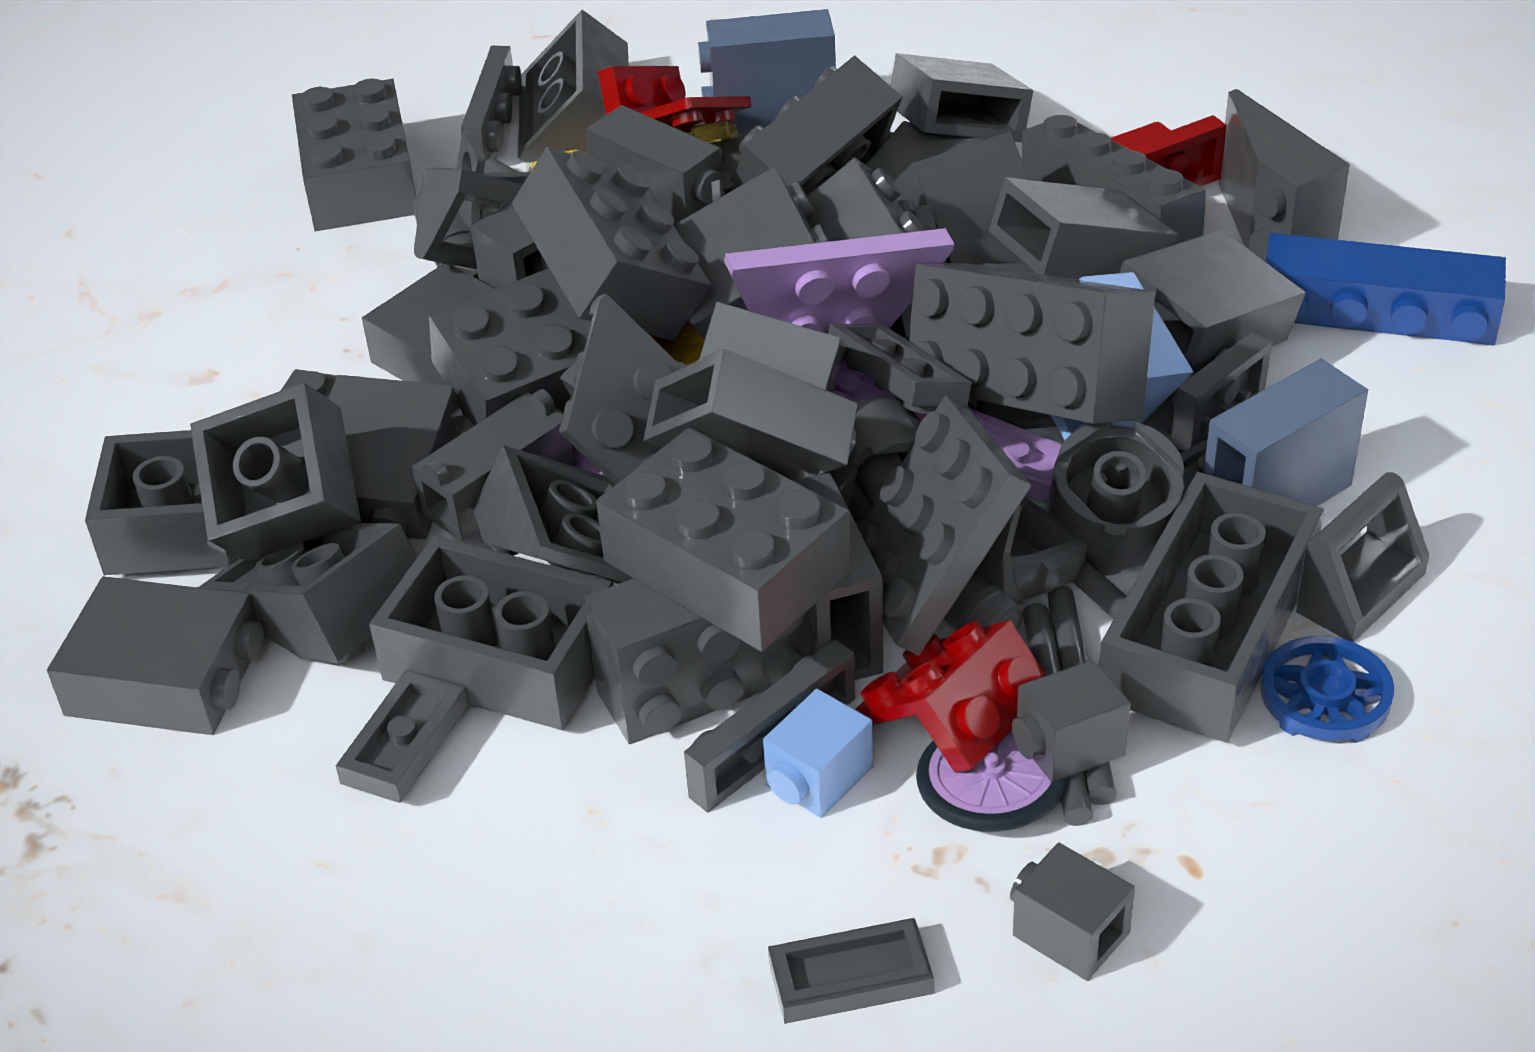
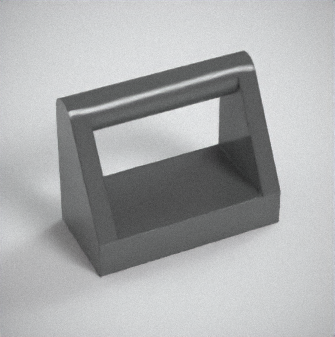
M425 168L414 242V255L416 258L478 271L473 247L443 241L463 201L502 209L512 203L523 184L465 169Z
M1393 472L1383 474L1315 535L1306 546L1296 613L1337 636L1352 642L1358 639L1426 574L1429 552L1405 483L1399 475ZM1367 526L1366 532L1340 555L1339 551Z

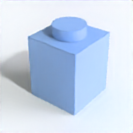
M817 688L763 738L766 785L784 802L798 804L820 818L873 767L872 719Z

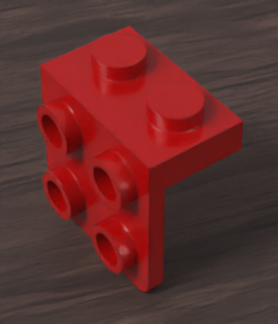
M1011 620L981 627L979 622L974 621L964 625L943 639H940L934 633L919 656L905 650L902 656L906 663L896 672L885 673L864 687L860 692L864 701L854 710L872 719V725L917 715L955 773L972 769L1012 730V721L1017 718L1018 686L1043 678L1046 674Z

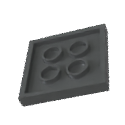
M947 395L944 396L935 411L928 413L923 418L915 435V443L901 465L894 467L885 477L881 486L880 497L866 519L856 524L882 576L883 624L897 646L918 656L1032 486L968 407Z

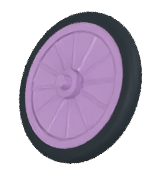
M1012 730L972 769L955 773L935 742L932 741L922 753L916 773L919 793L926 805L936 815L955 826L981 832L1013 830L1039 820L1059 802L1067 783V777L1051 782L1033 759H1026L1015 744Z

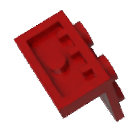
M611 66L597 71L606 115L623 105L689 135L696 133V124L704 122L705 127L728 124L736 120L734 112L752 107L750 96L685 98L686 91L681 80L679 66Z
M1215 115L1170 130L1161 122H1153L1111 137L1112 141L1132 151L1143 153L1147 159L1168 170L1181 173L1183 178L1200 187L1221 180L1227 125Z

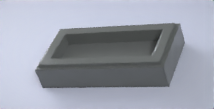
M915 917L768 946L769 965L784 1024L934 994V976Z

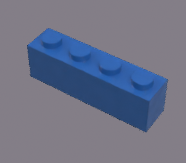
M1270 233L1266 263L1306 292L1294 322L1296 324L1495 345L1505 303L1506 257Z

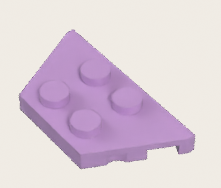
M946 228L726 253L724 262L748 311L828 334L829 323L883 324L890 328L913 299L915 263H943L953 251L954 242Z

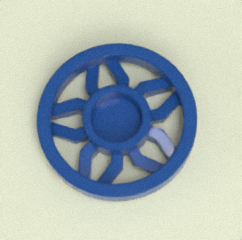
M1306 636L1279 646L1266 660L1260 684L1263 702L1272 716L1279 721L1282 730L1292 736L1301 734L1324 741L1351 740L1357 743L1367 739L1371 732L1376 730L1387 719L1394 697L1393 678L1380 658L1355 642L1332 636ZM1312 654L1305 667L1302 665H1284L1294 658ZM1342 658L1358 664L1368 673L1351 671L1345 665ZM1278 693L1289 699L1287 704L1280 698ZM1380 700L1378 705L1366 714L1364 706ZM1306 707L1313 710L1305 715L1297 712ZM1344 711L1349 716H1351L1353 720H1347L1343 715L1340 714V712ZM1323 714H1327L1329 722L1321 721Z

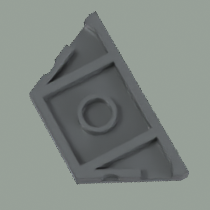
M607 294L598 296L591 305L589 315H592L593 319L585 350L580 352L573 375L575 388L572 398L566 402L559 433L616 485L662 449L643 441L655 380L683 367Z

